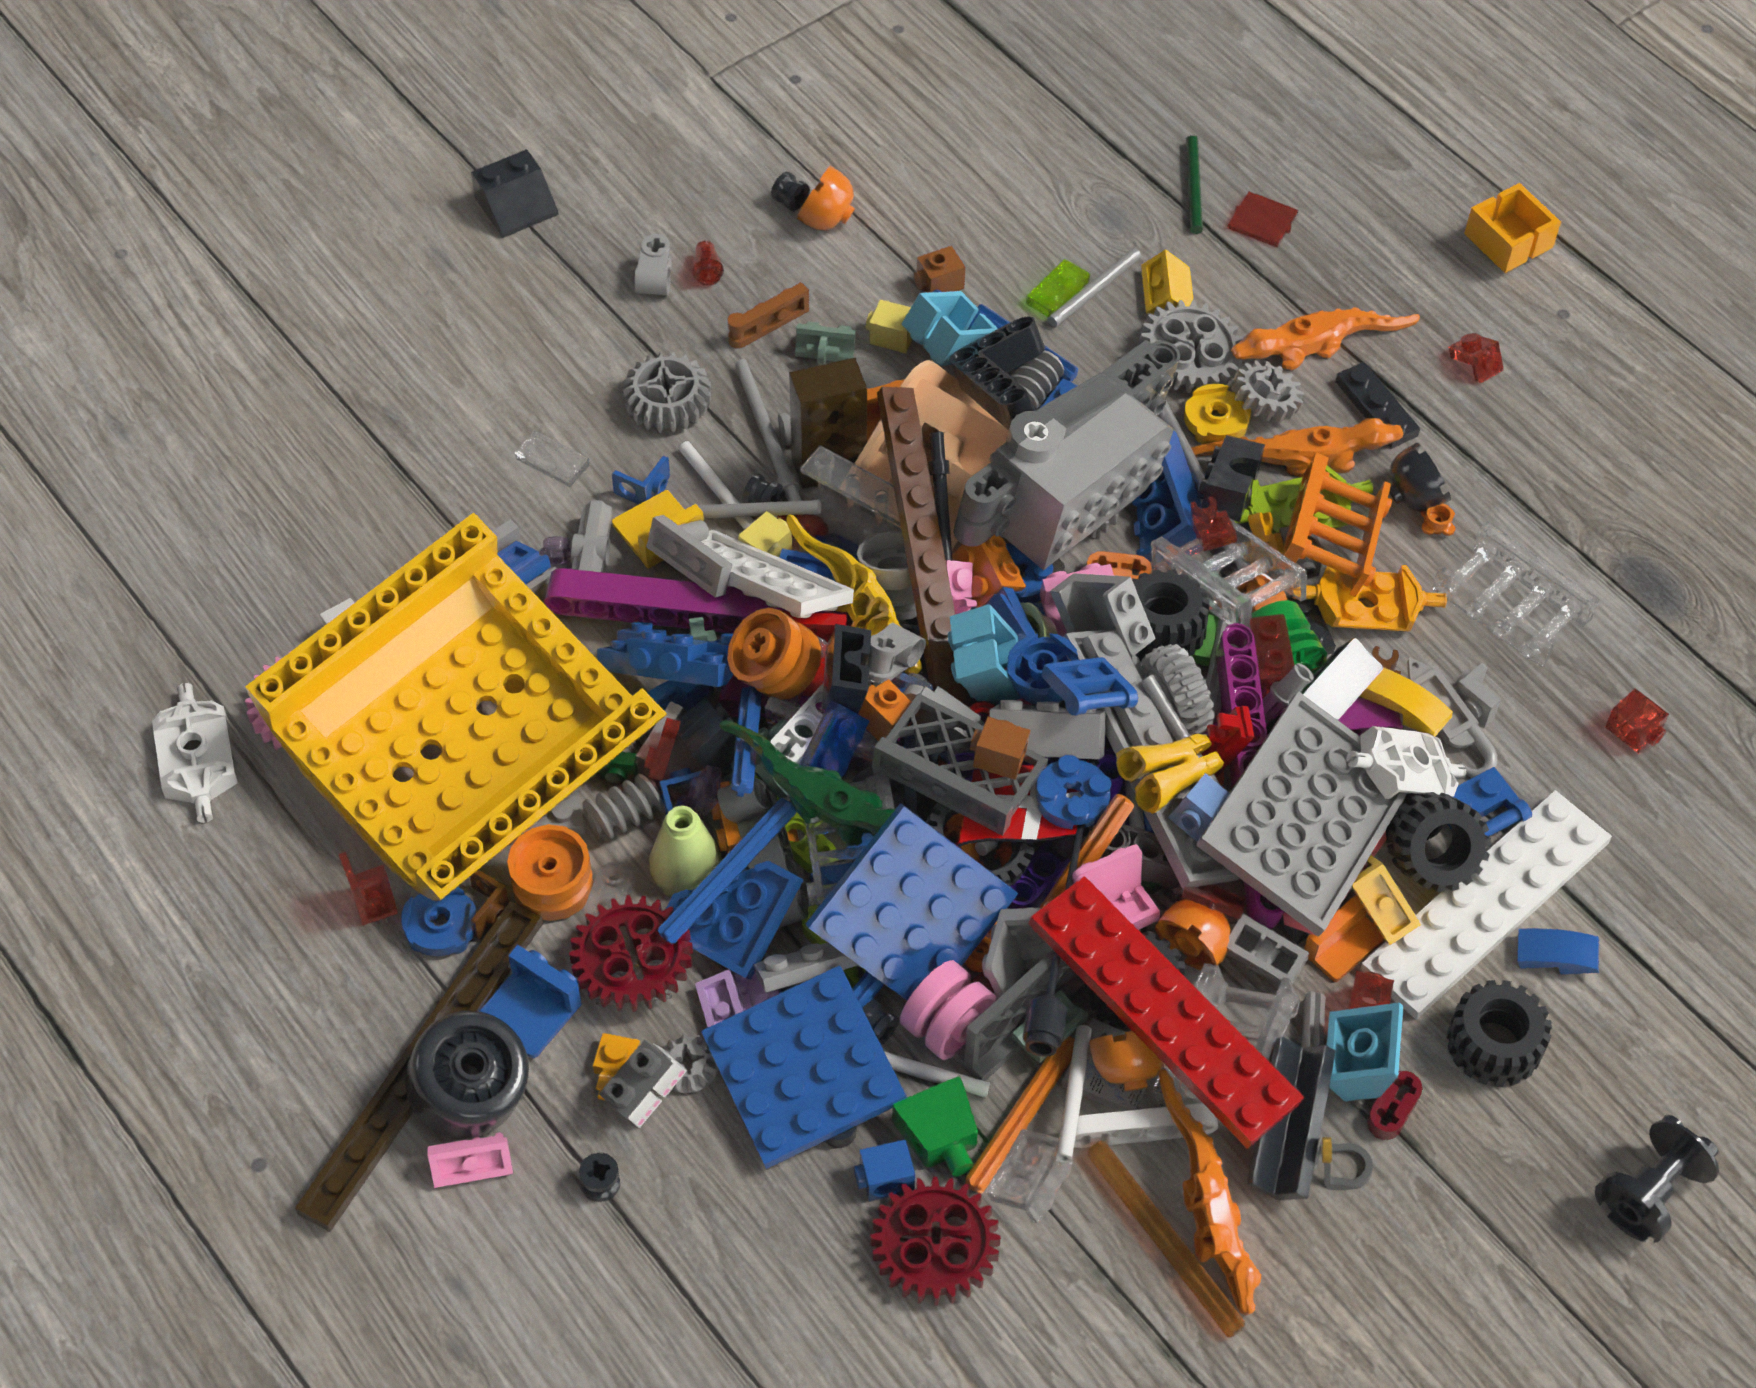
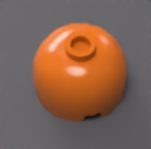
M830 165L820 178L816 188L812 190L803 204L797 219L813 229L823 231L833 229L839 222L846 224L855 210L851 206L854 192L848 178Z
M1193 898L1180 900L1171 905L1161 915L1158 923L1155 925L1159 939L1165 938L1171 942L1170 950L1179 949L1188 956L1184 962L1200 971H1214L1228 953L1227 945L1232 931L1225 917L1224 909L1214 901L1208 900L1206 902Z
M1128 1031L1125 1034L1114 1037L1111 1034L1089 1040L1091 1056L1096 1070L1108 1082L1124 1084L1125 1091L1148 1088L1147 1080L1158 1076L1159 1070L1165 1068V1064L1133 1031Z

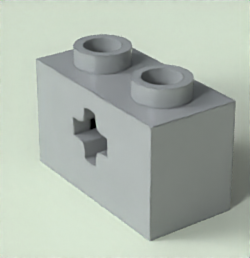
M1244 914L1241 915L1229 935L1227 955L1287 991L1290 990L1309 955V952Z

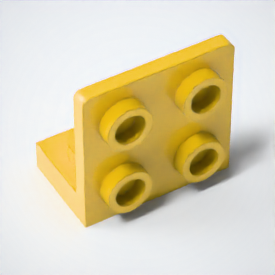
M668 490L655 495L612 519V526L648 569L663 561L662 558L647 548L653 517L665 515L677 525L698 520L704 521L703 511L697 504L684 509Z

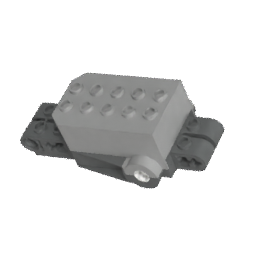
M1145 340L1103 372L1047 403L1037 411H1025L1016 415L1011 421L1006 442L990 455L989 460L991 463L970 477L965 484L953 529L954 536L958 542L967 546H978L993 535H1000L1006 538L1041 569L1045 570L1141 495L1150 483L1154 482L1162 473L1163 466L1161 464L1171 449L1169 442L1174 429L1157 415L1165 407L1166 397L1174 382L1173 377L1180 360V352L1177 347L1166 341L1150 343L1148 340Z

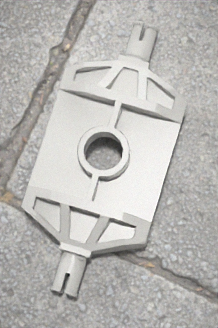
M185 683L186 692L183 684L177 687L180 702H177V706L160 711L152 720L161 788L165 799L195 803L197 821L205 823L204 813L207 822L213 819L210 801L236 785L238 781L234 771L226 721L228 719L224 706L212 700L196 702L192 684ZM189 741H201L200 746L195 750L183 749L184 745Z
M1372 726L1360 735L1361 753L1351 751L1346 758V761L1350 762L1348 766L1360 767L1366 770L1385 799H1390L1399 792L1423 795L1426 792H1435L1438 795L1445 793L1453 797L1458 786L1456 779L1461 780L1466 775V769H1463L1464 765L1451 764L1449 758H1446L1440 738L1423 732Z

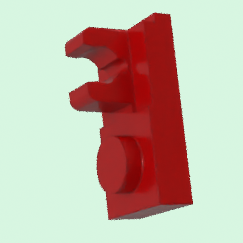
M1248 706L1235 707L1229 714L1219 713L1216 716L1218 724L1216 726L1210 724L1207 726V737L1212 744L1201 754L1205 756L1217 752L1224 763L1222 768L1214 774L1216 777L1255 737Z

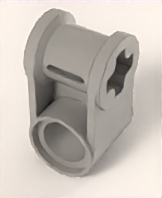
M651 234L645 237L641 243L639 263L636 266L635 292L637 294L669 295L672 261L669 256L670 243L667 237L661 234Z
M895 623L889 624L884 630L871 636L870 656L865 665L870 666L869 679L876 682H884L887 679L891 681L907 668L913 667L924 652L925 639Z

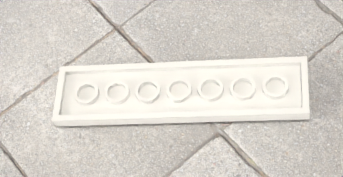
M1555 790L1532 810V818L1524 822L1521 820L1487 851L1490 855L1488 861L1482 860L1480 867L1484 869L1480 875L1474 872L1470 876L1473 881L1467 886L1460 882L1458 890L1451 891L1445 888L1444 892H1441L1416 914L1421 923L1419 927L1391 945L1385 942L1362 963L1360 971L1396 1003H1401L1403 1009L1417 1020L1608 845L1612 836Z

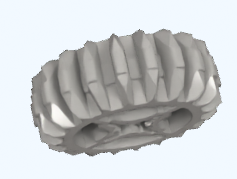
M674 351L669 357H664L660 352L658 358L653 359L647 355L645 363L636 361L635 369H628L627 378L624 379L622 385L623 403H625L629 416L634 417L637 425L644 423L647 431L657 427V430L661 433L664 428H670L674 434L676 427L681 426L687 430L689 422L698 424L699 416L706 415L707 406L711 402V383L709 378H707L705 368H700L697 360L689 362L687 355L677 358Z
M1177 644L1161 646L1146 654L1145 658L1142 659V669L1146 677L1154 675L1190 736L1206 732L1207 726L1209 724L1213 725L1214 712L1212 708L1214 703L1210 699L1211 692L1207 688L1206 679L1201 674V668L1196 666L1194 658L1189 656L1188 652L1184 648L1181 649Z

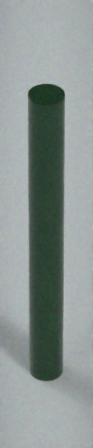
M1190 135L1186 138L1190 231L1193 234H1200L1203 231L1199 146L1198 137Z

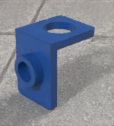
M663 455L644 482L615 470L612 473L614 493L639 505L663 492L670 477L669 458ZM621 482L630 485L635 490V493L627 491Z
M684 768L669 773L670 779L659 782L657 787L665 804V816L673 809L668 789L706 779L709 775L707 770L691 773L690 768Z

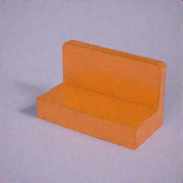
M1357 895L1336 911L1326 930L1321 935L1315 936L1310 934L1305 944L1304 950L1309 952L1308 959L1333 982L1341 980L1384 942V938L1376 925L1365 917L1367 911Z

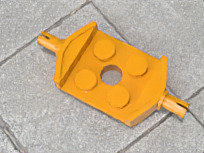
M1401 565L1398 573L1375 572L1368 587L1363 585L1356 597L1349 595L1353 577L1328 566L1319 584H1315V586L1294 584L1292 590L1293 599H1314V605H1318L1325 623L1331 627L1410 632L1419 611H1422L1424 606L1445 608L1447 603L1446 593H1428L1423 591L1407 565ZM1358 599H1368L1374 604V607H1365Z

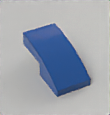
M668 680L647 693L664 711L669 703L673 702L682 706L688 712L701 699L711 696L714 693V686Z
M1518 929L1517 962L1520 969L1558 967L1560 974L1599 973V937L1558 929Z

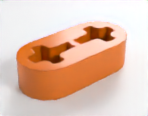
M1098 551L1091 554L1086 565L1098 563L1100 566L1111 564L1114 576L1131 577V579H1138V576L1142 573L1151 574L1152 570L1151 563L1143 556ZM1132 569L1139 570V575H1132Z

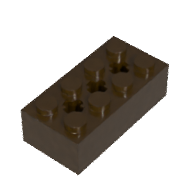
M856 357L789 372L791 456L802 489L813 486L819 487L826 483L846 479L867 444V386Z

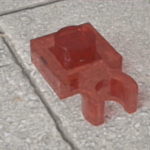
M1209 497V507L1204 509L1199 508L1195 501L1191 502L1193 530L1203 551L1237 543L1236 531L1226 510L1217 511V501L1215 498Z
M666 718L657 748L650 747L644 768L650 769L648 777L663 781L681 721Z

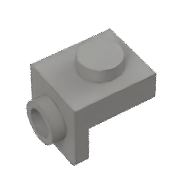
M1481 663L1473 671L1470 669L1465 670L1459 676L1455 685L1457 686V694L1477 721L1485 728L1494 720L1501 700L1482 685L1488 668Z

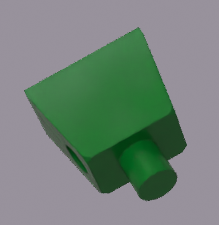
M960 1075L893 1104L892 1121L895 1127L926 1167H933L945 1161L954 1177L961 1176L973 1168L974 1165L967 1152L977 1146L978 1130Z

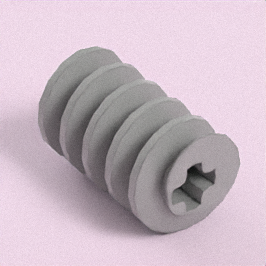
M1044 350L1039 356L1018 366L1011 377L1027 390L1033 408L1036 411L1039 404L1044 401L1045 395H1048L1052 387L1057 384L1058 378L1063 376L1064 367L1057 356Z
M642 774L635 776L634 784L628 780L624 781L621 785V790L614 786L611 787L608 793L609 798L604 793L597 794L596 804L590 799L584 800L582 807L585 819L599 842L601 832H604L610 839L614 838L613 826L615 825L623 833L627 832V819H630L636 827L639 826L640 813H643L649 820L653 819L652 807L654 806L662 814L666 812L658 787L650 777L646 778Z

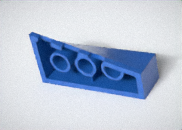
M1173 431L1169 442L1171 449L1161 464L1163 466L1162 473L1154 482L1150 483L1141 495L1132 501V504L1137 506L1138 521L1134 523L1135 536L1139 537L1140 549L1136 550V555L1145 557L1149 562L1187 556L1213 538L1206 514L1200 513L1202 503L1197 498L1198 492L1177 432Z

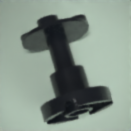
M1669 1114L1665 1115L1662 1120L1656 1121L1649 1130L1650 1140L1657 1153L1661 1156V1159L1653 1167L1643 1166L1634 1176L1617 1171L1607 1173L1595 1187V1197L1599 1206L1605 1201L1611 1210L1607 1216L1610 1221L1625 1234L1641 1242H1646L1651 1237L1654 1238L1653 1243H1657L1671 1229V1216L1664 1204L1673 1195L1674 1190L1671 1184L1679 1175L1695 1182L1709 1183L1713 1182L1719 1174V1165L1715 1158L1719 1153L1717 1146L1706 1137H1698L1694 1132L1686 1128L1678 1118Z

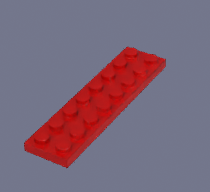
M1085 876L1031 916L1028 925L1247 1149L1301 1103L1304 1096Z

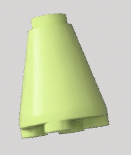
M677 806L668 812L649 856L650 874L655 883L662 888L664 894L669 897L686 889H695L722 860L717 843L698 814L691 808Z

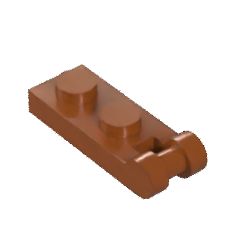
M800 282L791 288L783 290L773 298L757 304L754 308L743 314L733 313L729 315L727 320L730 346L736 349L743 348L809 312V289Z

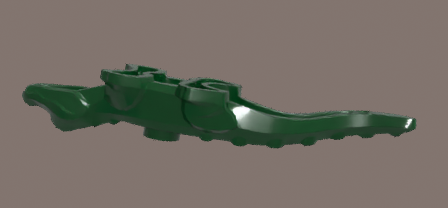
M729 720L719 724L722 730L743 740L754 749L772 778L790 795L795 810L806 824H815L821 820L836 828L840 839L848 846L861 845L862 836L865 832L872 834L874 837L895 810L882 809L883 802L880 796L872 792L860 791L858 788L844 782L837 771L810 766L804 767L783 755L764 736Z

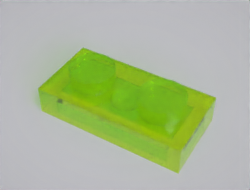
M1064 259L1027 295L1026 304L1049 317L1090 282V273Z

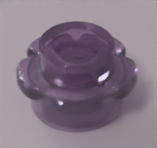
M559 536L545 538L540 554L547 555L550 564H564L571 557V542L568 538Z

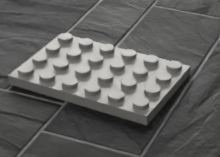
M1298 691L1282 712L1196 845L1316 936H1319L1326 930L1407 793L1399 792L1392 798L1385 799L1364 768L1348 766V763H1350L1346 761L1348 753L1351 751L1361 753L1360 737Z

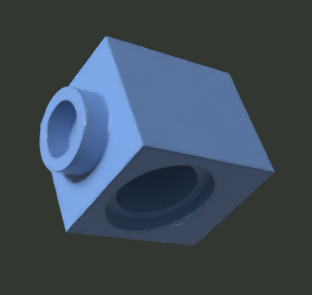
M1205 773L1168 818L1195 841H1198L1209 823L1214 819L1229 793Z

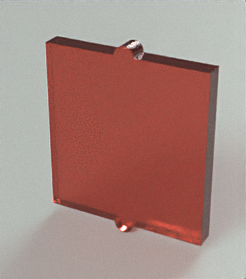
M1248 191L1242 203L1235 207V214L1228 223L1227 229L1278 248L1286 233L1291 232V225L1297 217L1299 210Z
M1214 885L1185 886L1182 891L1181 897L1241 920L1245 898Z

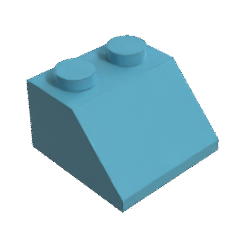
M1401 1003L1329 1012L1327 1046L1336 1050L1329 1088L1343 1101L1379 1098L1398 1078L1403 1005Z

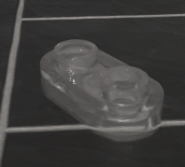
M609 862L598 870L585 905V914L589 913L597 917L599 915L597 910L598 904L607 906L609 909L612 908L611 898H615L619 905L625 904L626 896H631L634 888L633 873L626 864ZM614 875L620 876L617 880L609 879V877Z

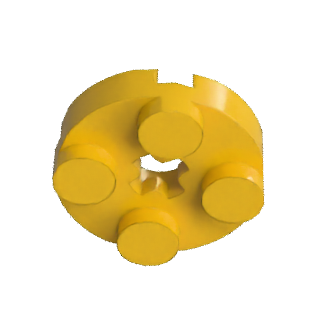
M1223 384L1204 385L1197 388L1193 392L1192 397L1189 400L1187 399L1184 421L1199 443L1207 444L1225 439L1226 435L1236 438L1245 436L1250 423L1251 408L1244 410L1242 408L1244 401L1235 400L1236 393L1228 391L1229 386ZM1218 410L1219 414L1225 415L1216 417L1212 415V411Z

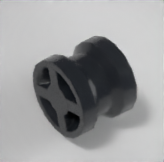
M788 171L782 173L775 180L771 189L772 198L778 202H785L786 208L791 211L801 208L810 193V186L804 181H797L795 175Z
M758 473L754 474L745 486L742 502H779L783 491L782 485L777 482L769 483L764 476Z
M874 999L868 1002L862 1009L882 1046L896 1030L899 1018L892 1013L886 1014L882 1010V1005Z
M598 1152L587 1156L582 1161L579 1175L582 1190L586 1197L598 1202L613 1198L619 1191L621 1184L618 1165L615 1159L607 1153Z

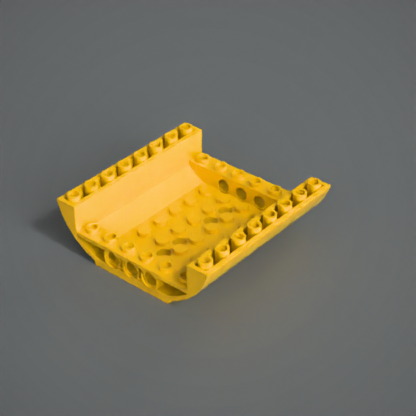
M474 512L245 686L261 717L287 754L298 766L299 771L394 874L396 873L417 892L434 901L442 900L667 715L643 688L632 696L498 556L497 536ZM511 679H516L523 683L524 688L521 692L513 694L505 690L504 684ZM483 701H491L496 705L497 709L491 715H482L477 711L476 707ZM427 745H436L441 749L442 753L438 758L429 760L421 755V751ZM400 767H408L413 771L414 775L409 781L399 782L393 777L394 771Z

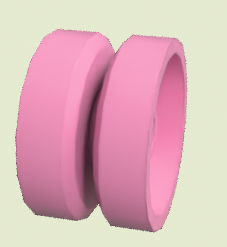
M954 960L947 961L933 970L912 993L901 1013L900 1024L916 1038L926 1036L925 1046L940 1059L946 1060L953 1057L955 1052L966 1043L967 1026L996 1001L997 996L980 982L971 983V974Z

